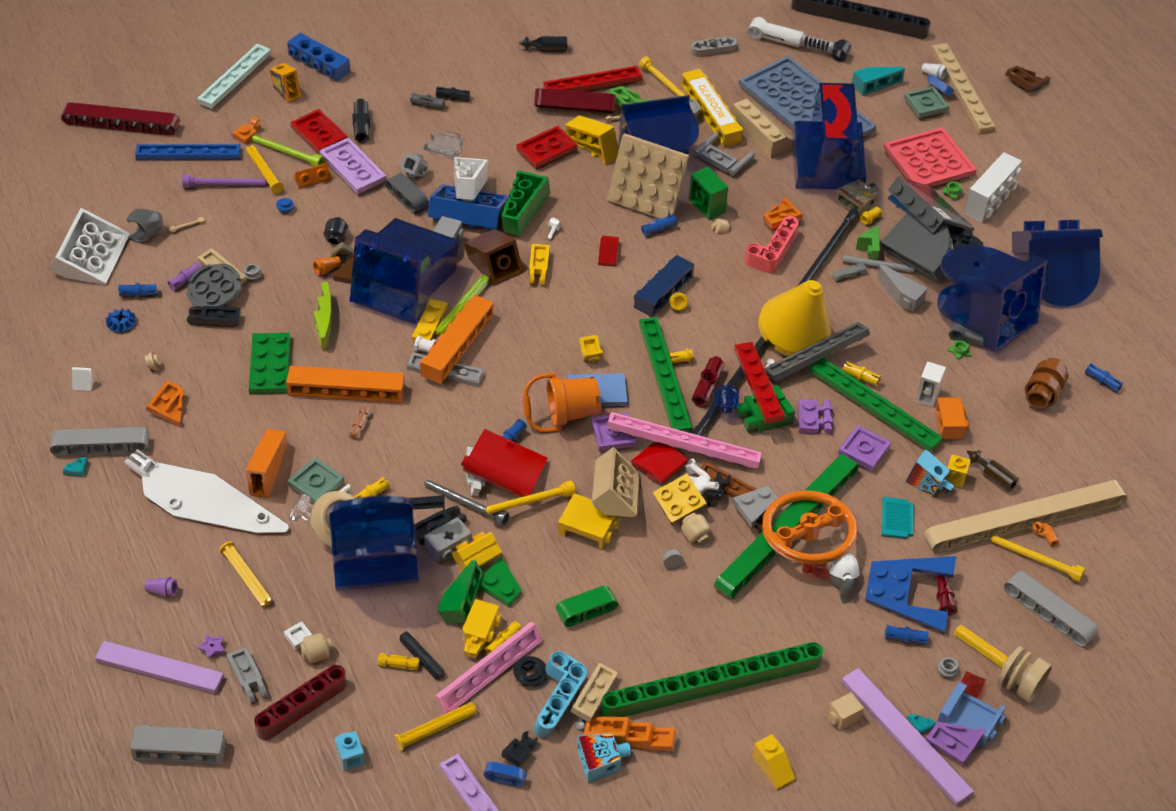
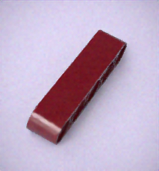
M536 88L534 106L614 113L616 95Z
M341 665L328 667L258 713L254 718L257 737L261 740L273 738L342 692L347 686L344 667Z

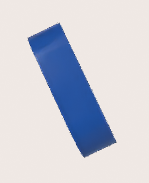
M932 74L926 79L928 83L949 97L955 91Z
M488 762L483 775L492 782L522 787L524 786L527 773L519 767L498 762Z

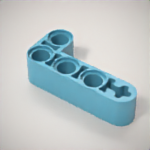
M561 651L553 652L545 667L547 674L559 683L539 713L533 726L534 733L541 738L549 737L587 675V669L582 663ZM552 706H556L559 710H555ZM546 718L550 720L547 725L543 724Z

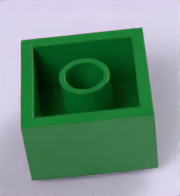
M706 167L691 174L688 200L710 220L726 212L729 189L727 184L715 172Z

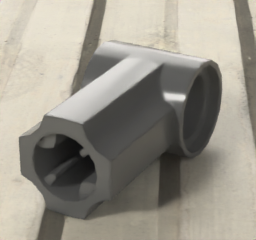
M958 318L949 332V338L953 341L965 340L983 347L989 332L972 327L967 320Z

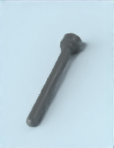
M431 480L424 482L425 487L440 494L444 493V496L491 517L494 523L501 527H504L509 520L510 513L505 510L488 514L486 513L487 506Z

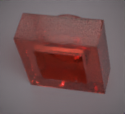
M966 671L961 681L967 685L965 693L978 699L986 679Z

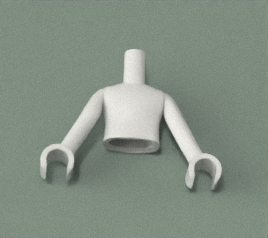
M690 459V465H686L685 468L689 474L697 473L699 477L690 476L700 494L702 495L706 489L718 490L719 483L710 482L711 477L698 467L694 459Z

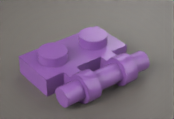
M798 400L799 433L818 434L819 428L824 429L825 433L832 432L834 422L831 418L833 406L830 400H824L823 406H818V400ZM818 415H822L824 418L818 419Z

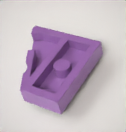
M937 722L926 737V741L963 765L983 738L986 730L984 728L976 730L966 728L964 725H950L949 723Z

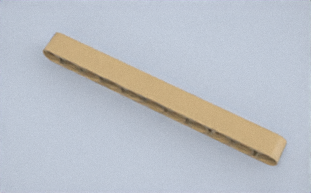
M1112 480L932 526L925 531L924 536L932 551L938 553L989 540L993 535L1000 537L1031 529L1037 521L1050 524L1116 507L1127 500V495L1118 481Z

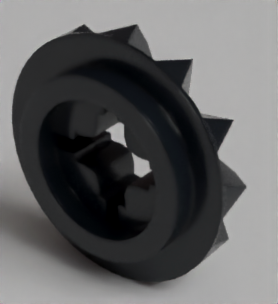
M526 656L519 659L513 667V675L516 682L519 681L522 686L530 685L531 688L535 684L540 685L546 679V664L540 658L534 656ZM534 667V674L531 673L530 676H527V671L529 672Z

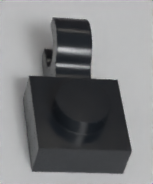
M720 471L716 474L714 482L719 483L718 490L709 491L707 505L715 507L717 501L722 500L724 495L722 488L730 485L731 475H728V478L723 480L721 479Z

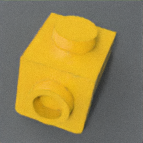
M598 335L579 338L583 361L596 362L600 360L603 355V349L600 348Z

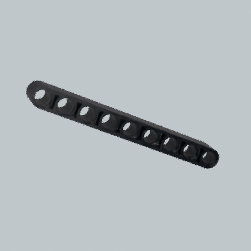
M792 0L791 8L797 12L919 39L928 37L931 23L925 17L847 0Z

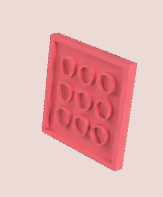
M943 127L884 143L883 149L906 179L930 187L976 174L977 169Z

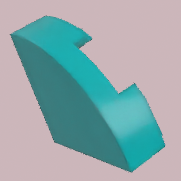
M81 457L77 458V461L68 463L63 468V475L83 477L88 464V458Z
M911 714L906 718L921 735L931 731L936 725V722L931 718L918 716V714Z

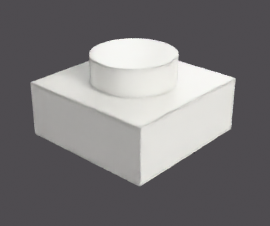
M302 621L284 631V637L295 651L300 648L304 637L312 635Z

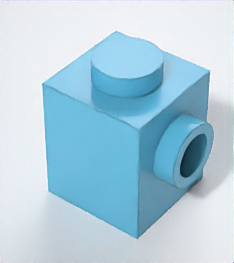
M356 731L343 733L335 737L336 751L343 771L365 764L364 752Z

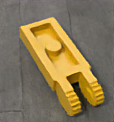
M532 244L529 284H534V274H541L540 283L545 285L550 245Z

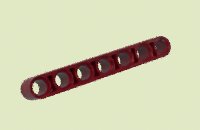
M74 102L67 103L61 115V120L68 125L168 136L176 133L180 123L179 116L174 113Z

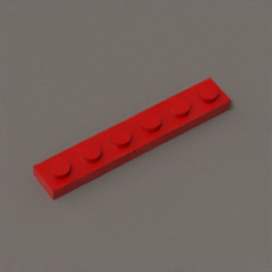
M631 66L543 82V88L587 91L642 81V74L638 66Z
M753 342L734 345V351L765 424L784 421L783 410Z

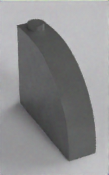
M910 211L881 241L885 252L937 282L946 273L953 256V241L946 223L943 222L934 234Z

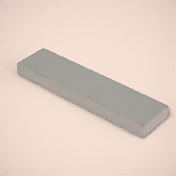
M413 352L406 365L407 370L421 373L419 364L426 355ZM456 363L445 379L478 387L484 375V370Z

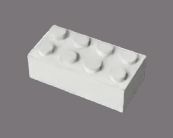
M1003 152L970 188L964 215L980 223H983L986 218L989 219L995 208L998 209L1002 200H1006L1011 190L1014 191L1018 185L1017 178L1022 171V168H1020L1022 161Z

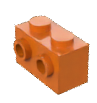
M961 397L938 398L935 413L940 435L943 439H964L965 432L969 430V421L965 420L966 408L965 405H962Z

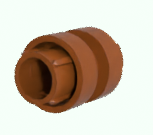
M1049 358L1037 364L1025 386L1026 400L1031 406L1043 409L1056 403L1069 378L1065 363L1057 358Z

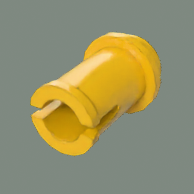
M876 206L872 210L862 213L860 217L861 222L865 225H870L873 220L881 217L883 212L880 207Z
M685 348L684 351L669 353L670 358H672V364L686 361L690 363L693 360L692 349L688 350V348Z

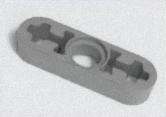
M733 37L695 41L691 45V54L700 57L733 52L736 50L737 41Z

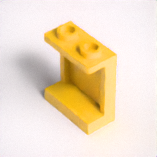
M574 493L558 521V535L565 537L567 532L570 531L598 541V548L603 550L605 544H609L611 541L613 529L618 528L620 518L618 516L605 515L601 510H597L593 506L592 499Z

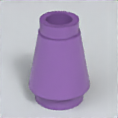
M172 577L147 579L144 587L146 592L169 598L176 595L178 583Z

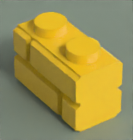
M482 531L473 536L474 541L470 543L464 541L455 546L457 550L452 553V556L461 572L472 560H476L480 567L502 554V550L491 532L484 534Z

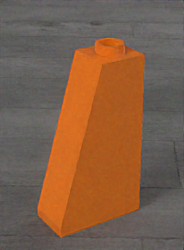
M266 429L246 468L249 495L270 497L287 447L286 431Z

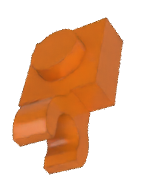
M254 116L250 120L249 125L242 124L232 133L233 138L245 145L249 143L262 127L258 124L260 119Z

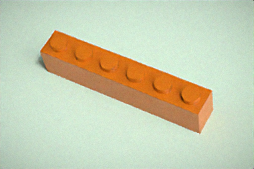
M474 295L470 301L468 300L465 303L463 310L457 313L452 323H449L445 333L439 336L438 342L432 345L427 356L421 359L419 367H421L422 377L440 384L443 382L448 373L492 318L494 302Z
M290 366L286 382L288 396L402 403L405 387L404 373Z

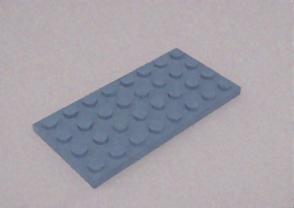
M786 56L739 80V86L826 157L876 131L877 125L850 105V122L842 132L847 138L826 137L825 120L829 124L834 122L837 116L836 106L830 98L824 101L822 85L825 84L790 56Z

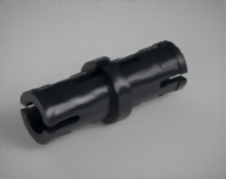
M437 86L436 97L448 98L452 101L454 99L469 101L470 90Z

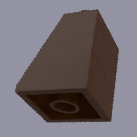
M493 229L464 242L468 259L482 274L489 277L491 285L498 284L524 272L516 239Z

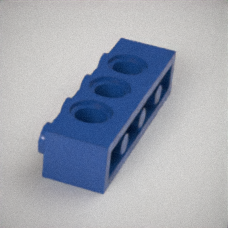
M301 32L287 42L288 55L335 81H339L350 72L349 58Z

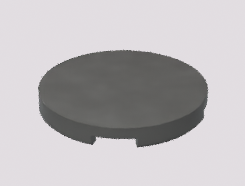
M225 263L208 264L198 269L191 276L187 296L194 307H229L239 297L242 281L238 272L232 266Z

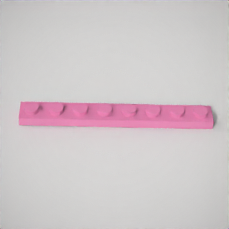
M613 412L610 414L606 427L615 432H623L633 437H642L652 442H660L671 447L686 449L689 452L705 454L711 458H720L730 463L742 464L748 468L758 469L761 452Z

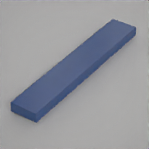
M137 144L135 159L240 160L241 144Z

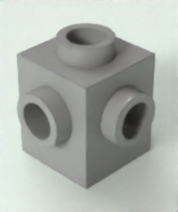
M416 152L413 155L405 153L400 169L405 171L409 177H423L428 169L427 164L429 161L424 160V156Z

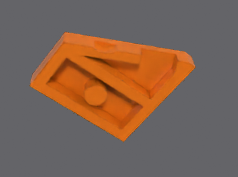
M785 197L779 206L774 205L770 211L763 215V221L771 229H775L780 226L783 219L787 216H793L798 221L802 220V213Z
M167 380L147 404L146 411L179 427L184 388Z

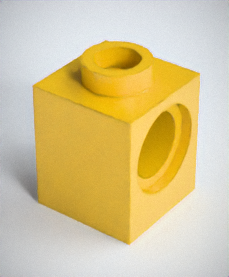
M951 454L948 465L950 472L945 479L955 487L963 489L971 459Z

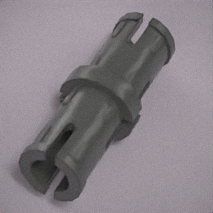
M412 93L410 103L424 105L425 108L433 107L443 110L445 99L434 98L428 94L425 96Z

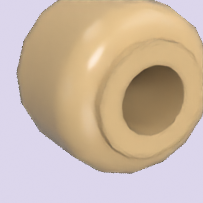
M716 219L712 223L711 229L716 234H727L730 231V224L725 219Z

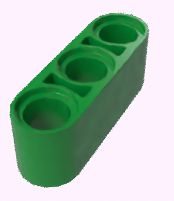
M603 585L562 600L556 605L555 609L564 626L571 627L612 612L618 607L619 603L610 587Z

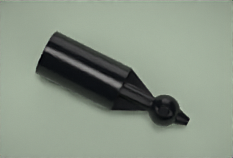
M541 36L532 41L525 37L523 41L519 42V45H522L525 50L533 46L541 51H567V36Z

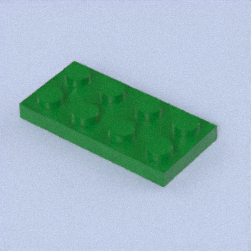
M290 332L252 333L249 394L287 393L286 382L289 372Z

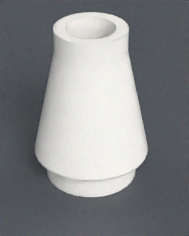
M924 63L921 71L943 80L947 74V67L943 64Z

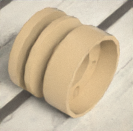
M1019 646L1002 666L997 684L1004 686L1008 682L1007 690L1009 691L1016 685H1019L1017 696L1031 703L1045 684L1053 665L1041 657L1032 664L1033 653L1029 651L1024 656L1025 648Z

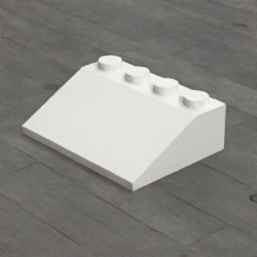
M80 208L49 270L64 278L105 285L130 233Z

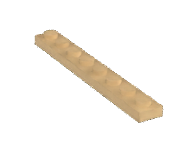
M947 43L932 45V53L939 64L947 67L946 77L978 133L993 132L995 125L949 45Z

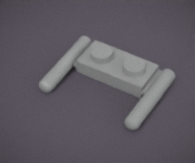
M717 132L712 134L693 151L695 156L699 155L700 159L726 173L729 172L732 176L755 157L754 152H749L738 162V159L712 146L711 144L719 138Z

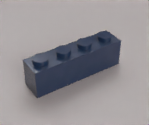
M679 255L668 260L666 265L661 270L659 269L655 276L648 280L641 290L636 291L634 294V308L653 317L669 301L671 295L678 292L693 277L694 263Z

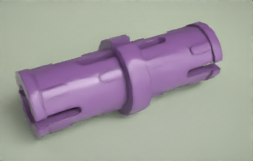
M196 262L188 269L181 270L179 275L167 281L168 285L172 284L169 288L175 291L185 283H190L191 276L201 268V265Z

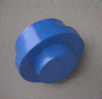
M282 198L277 201L276 208L280 213L288 214L292 212L294 202L289 198Z

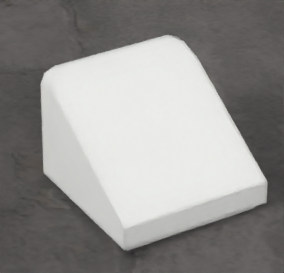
M72 367L73 390L91 391L94 384L92 369Z

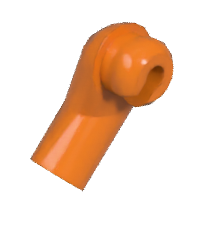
M1040 521L1033 524V532L1046 538L1050 546H1056L1059 543L1050 525Z

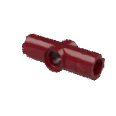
M714 356L709 358L705 369L701 372L699 383L691 399L696 406H707L712 393L715 392L716 384L725 366V362L721 357Z

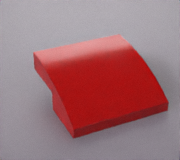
M653 442L632 459L631 463L634 468L646 472L648 479L663 484L686 465L688 460L668 444Z

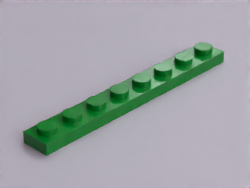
M658 318L639 319V327L670 428L691 433L692 426Z
M825 358L817 361L810 367L812 374L930 453L942 442L943 437Z

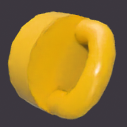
M676 292L671 295L669 304L674 310L681 311L687 307L688 298L685 294Z

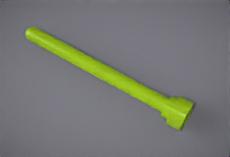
M257 135L252 137L253 142L308 161L312 167L325 163V157L319 154L311 156Z

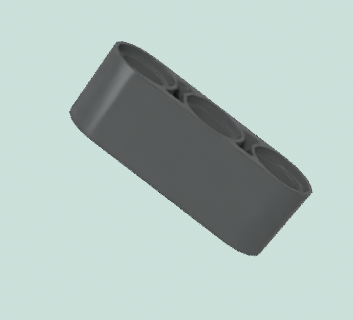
M399 173L385 181L387 190L411 213H415L429 205L427 196L403 173Z

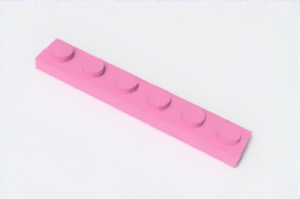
M531 622L435 695L443 713L446 714L458 708L541 643L542 638L536 625Z

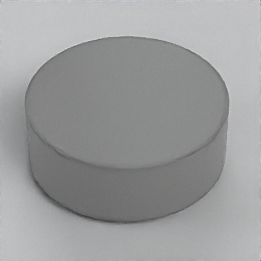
M669 550L662 556V561L667 569H675L683 563V556L679 550Z

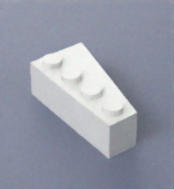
M454 157L456 198L466 202L472 201L488 180V160Z

